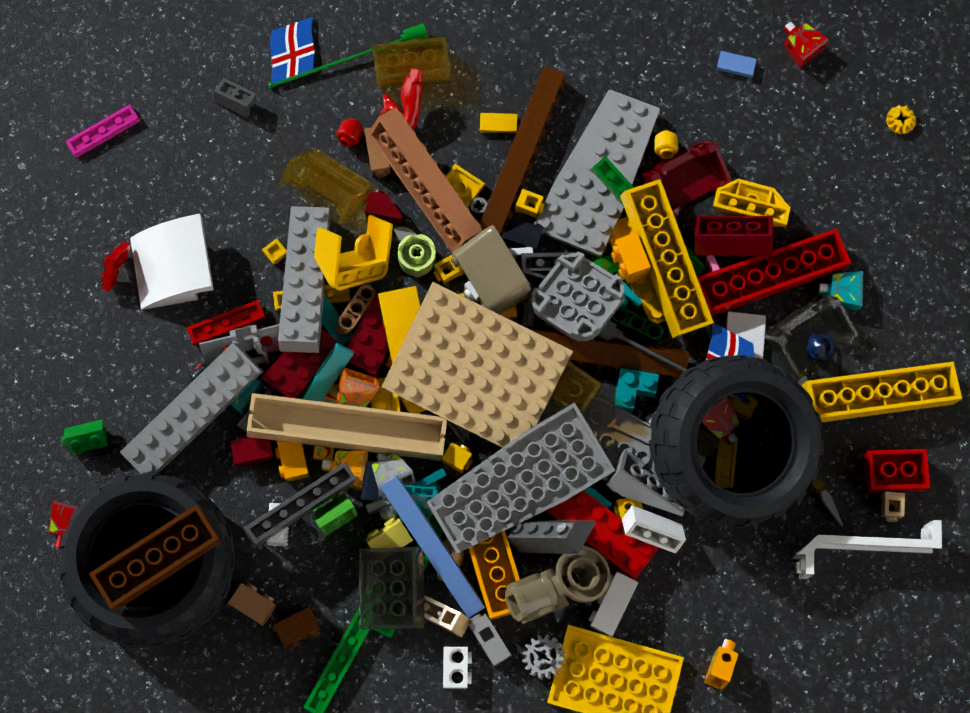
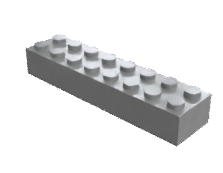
M291 206L278 336L280 352L319 353L325 277L315 261L314 252L317 227L330 230L329 208Z
M232 343L120 453L140 474L160 473L264 371L237 343Z

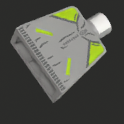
M382 453L377 454V462L372 464V469L382 499L387 497L380 486L398 475L404 485L416 483L412 470L397 453L389 456Z

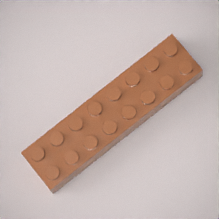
M394 108L379 116L368 134L451 253L483 231L480 223L474 219L468 206L462 202L458 192L448 182L447 176L438 168L437 162L431 158L425 145L419 141L415 131L405 121L404 115L397 108Z

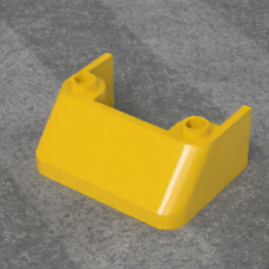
M369 215L367 234L360 235L356 239L355 250L341 254L342 236L317 227L314 258L330 287L336 290H343L382 279L388 271L393 224Z

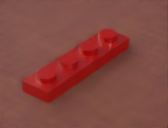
M256 300L186 328L193 345L197 346L199 343L228 334L231 330L246 327L266 318L259 300Z

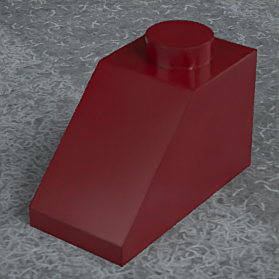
M380 190L369 191L364 211L365 218L372 215L386 222L402 225V215L388 194Z

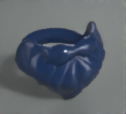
M813 333L808 339L807 352L813 360L828 362L830 361V355L834 352V343L827 335L818 336ZM820 339H826L829 342V352H825V345L819 341Z

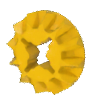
M898 105L888 112L886 122L893 132L906 134L915 127L916 116L913 110L908 109L907 106ZM900 114L903 118H906L904 123H902L901 120H897Z

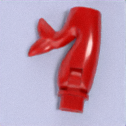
M411 68L409 76L405 78L401 88V101L404 113L395 104L393 99L385 93L383 96L384 107L381 115L397 108L404 115L405 121L410 128L415 131L420 115L423 84L420 82L424 83V80H422L424 71Z

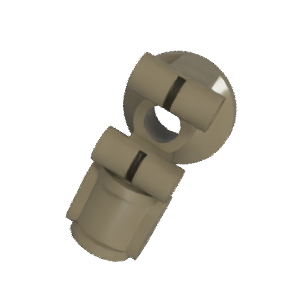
M583 546L579 554H562L556 565V574L554 569L551 568L506 586L505 600L507 607L515 620L525 624L569 606L566 596L582 603L595 601L609 587L611 579L610 569L607 561L598 551ZM571 573L576 574L580 586L575 583Z

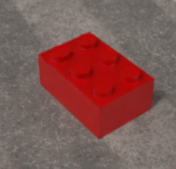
M927 449L870 450L863 455L866 493H884L885 491L925 492L930 488Z

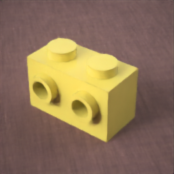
M399 518L388 520L384 524L385 527L380 530L375 529L367 535L368 538L365 539L379 562L413 541Z

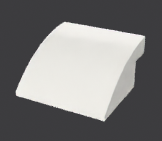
M200 214L158 224L130 238L141 310L198 300L197 293L214 290L203 221Z

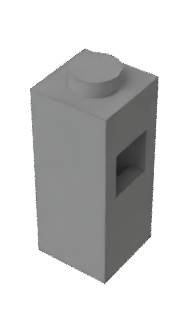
M479 613L470 619L472 623L469 624V627L493 667L511 657L510 652L486 614L481 616Z

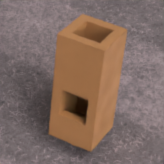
M365 128L364 132L372 177H385L387 174H391L390 165L368 134L371 128Z

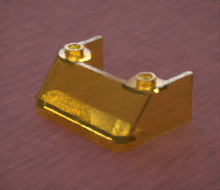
M309 149L290 159L278 186L282 187L291 183L296 189L310 187L337 204L336 211L340 216L338 221L340 225L355 215L373 187L369 181L317 149Z

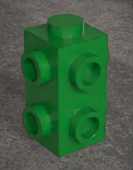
M103 419L64 428V436L61 437L63 447L68 449L69 455L74 453L80 454L87 450L100 449L107 446L108 434Z

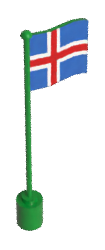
M314 17L275 29L271 32L270 38L273 67L272 80L269 82L268 87L273 89L274 86L401 42L403 45H407L408 48L427 42L429 37L426 28L422 23L402 30L403 34L400 35L401 39L315 69H313L315 51L312 36Z

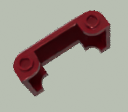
M710 141L695 144L641 173L646 184L661 179L674 217L680 214L683 205L732 182L716 142Z

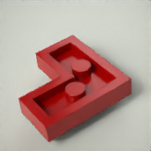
M121 243L118 247H115L110 255L106 256L104 260L106 267L101 277L103 282L102 290L109 292L117 284L119 268L128 260L129 243Z

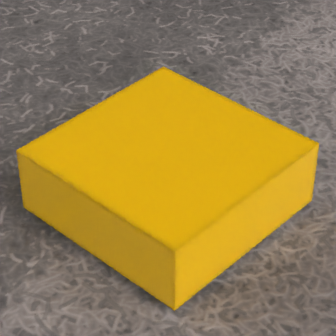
M275 239L262 249L273 265L285 258L287 250L278 239Z

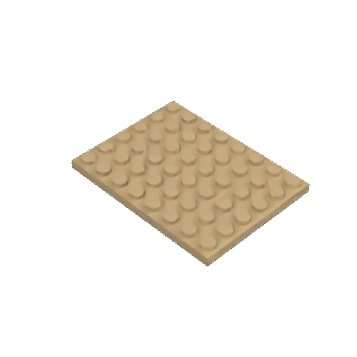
M432 282L382 387L503 448L538 424L573 351Z

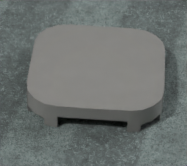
M577 251V253L562 254L557 258V264L539 287L534 288L532 292V307L540 319L577 341H588L595 338L622 304L624 300V285L621 277L617 274L614 276L585 258L583 253Z

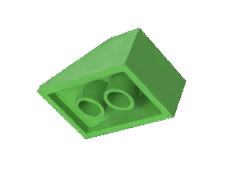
M345 493L335 495L330 499L331 502L325 506L323 504L320 505L311 514L324 536H327L358 516L354 505Z

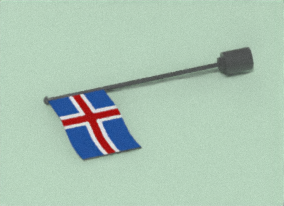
M610 320L597 335L606 341H609L610 338L614 340L617 337L683 372L687 370L618 334L617 324ZM715 323L712 324V336L706 360L731 355L754 356V345L752 342ZM740 392L729 395L744 403V406L750 404L745 393Z

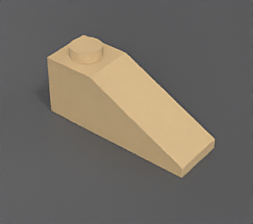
M417 591L414 592L406 608L461 638L471 621L461 612Z

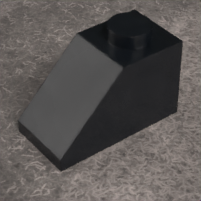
M526 222L503 233L501 238L508 246L515 248L532 247L533 253H540L546 232L541 224Z

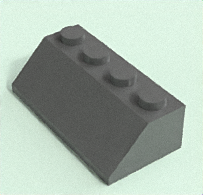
M594 520L523 521L511 528L507 538L519 553L579 554L596 522Z

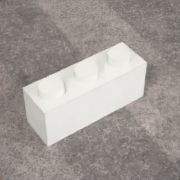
M633 505L622 518L625 535L670 552L677 553L686 541L682 524Z
M616 572L615 576L611 575L606 594L604 593L597 602L600 604L598 611L593 610L588 620L592 622L590 627L612 637L638 582L619 572Z

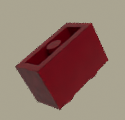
M239 436L234 441H230L236 467L275 460L272 440Z

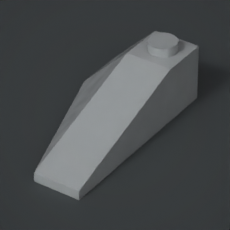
M625 449L614 466L615 471L609 474L606 485L612 491L624 497L682 516L685 509L673 501L667 489L658 480L655 473L651 475L644 468L646 464Z

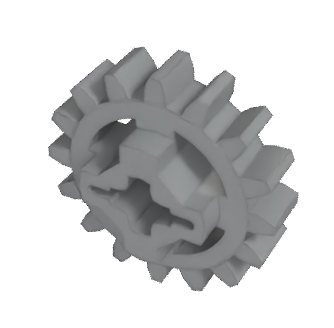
M538 635L537 641L533 638L531 639V646L525 645L528 651H524L522 654L527 656V658L523 659L522 662L528 664L525 669L531 671V675L534 677L538 674L539 679H543L544 675L550 679L551 673L557 676L556 670H563L560 664L561 662H566L562 658L566 652L560 650L563 645L557 643L558 640L553 637L551 639L549 635H546L543 639L541 635ZM539 653L546 655L550 661L541 658Z

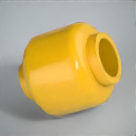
M668 130L658 133L654 138L655 153L663 159H670L676 155L679 150L677 135Z

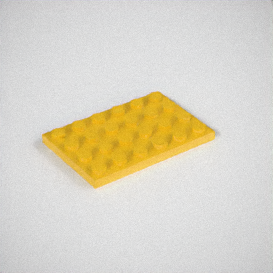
M567 626L561 649L566 652L562 656L566 662H561L560 664L563 670H556L558 675H554L547 701L548 704L580 713L671 712L684 657L575 626Z

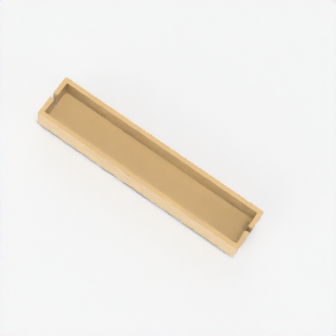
M252 393L247 437L388 455L397 453L399 456L441 461L444 452L447 420L438 416Z

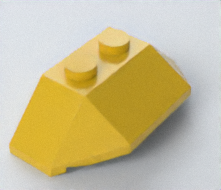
M736 179L723 187L717 188L713 208L724 216H773V227L787 225L791 208L775 188L741 179Z

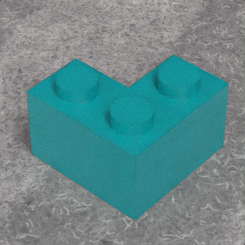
M620 368L614 408L632 413L636 395L654 398L659 374Z

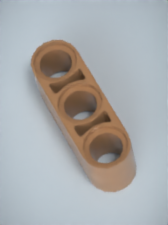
M365 284L358 289L335 324V331L339 335L346 336L353 330L375 295V290L372 286ZM361 293L366 294L368 298H364ZM351 308H356L359 313L353 312ZM342 322L347 323L349 327H344Z

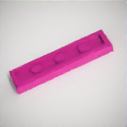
M129 104L65 142L75 158L140 122V119Z

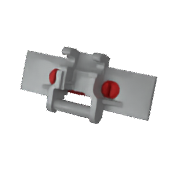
M280 324L257 329L256 325L231 330L230 336L199 343L205 365L211 364L232 343H237L244 351L256 349L257 354H263L264 356L251 358L257 365L266 363V365L270 364L268 353L280 350L278 343Z

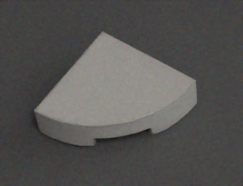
M406 227L393 228L399 243L408 235H417L413 230Z

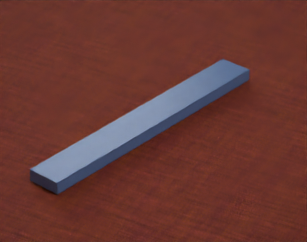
M398 475L383 483L380 488L466 616L469 618L484 609V603Z

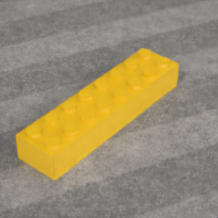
M661 179L624 191L620 197L634 233L637 232L651 266L649 276L672 338L713 324L714 322Z
M954 362L810 380L801 385L813 399L812 404L815 411L820 415L822 422L953 405L962 399Z

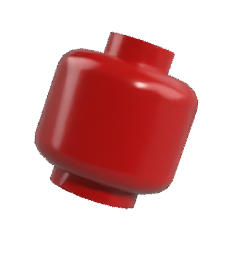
M350 118L342 121L336 136L341 145L345 147L356 146L364 131L358 120Z

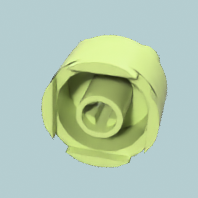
M411 234L400 242L398 260L402 270L408 275L418 278L428 274L433 269L436 263V250L434 243L429 237L423 234Z

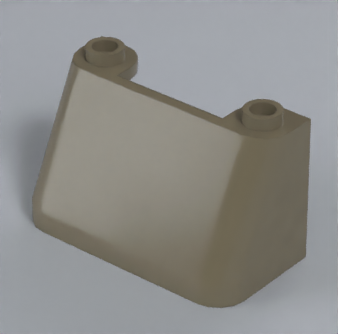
M493 225L484 229L452 252L451 261L455 268L463 269L481 299V306L501 314L530 298L531 288L526 277Z

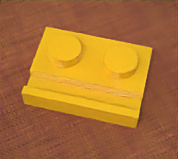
M386 377L378 378L380 387L371 399L372 408L402 412L400 396L382 387Z

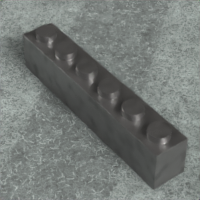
M346 462L342 463L245 526L244 532L256 548L354 484L356 481L355 475Z

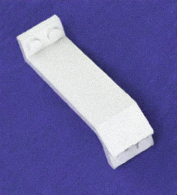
M933 520L924 525L921 529V539L817 535L791 559H799V562H796V574H799V579H808L814 575V551L817 548L933 553L934 548H942L941 520Z

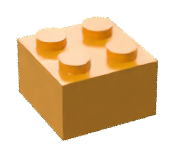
M637 232L616 239L614 247H612L613 252L611 256L614 263L619 265L618 273L621 280H625L626 285L648 278L651 266Z

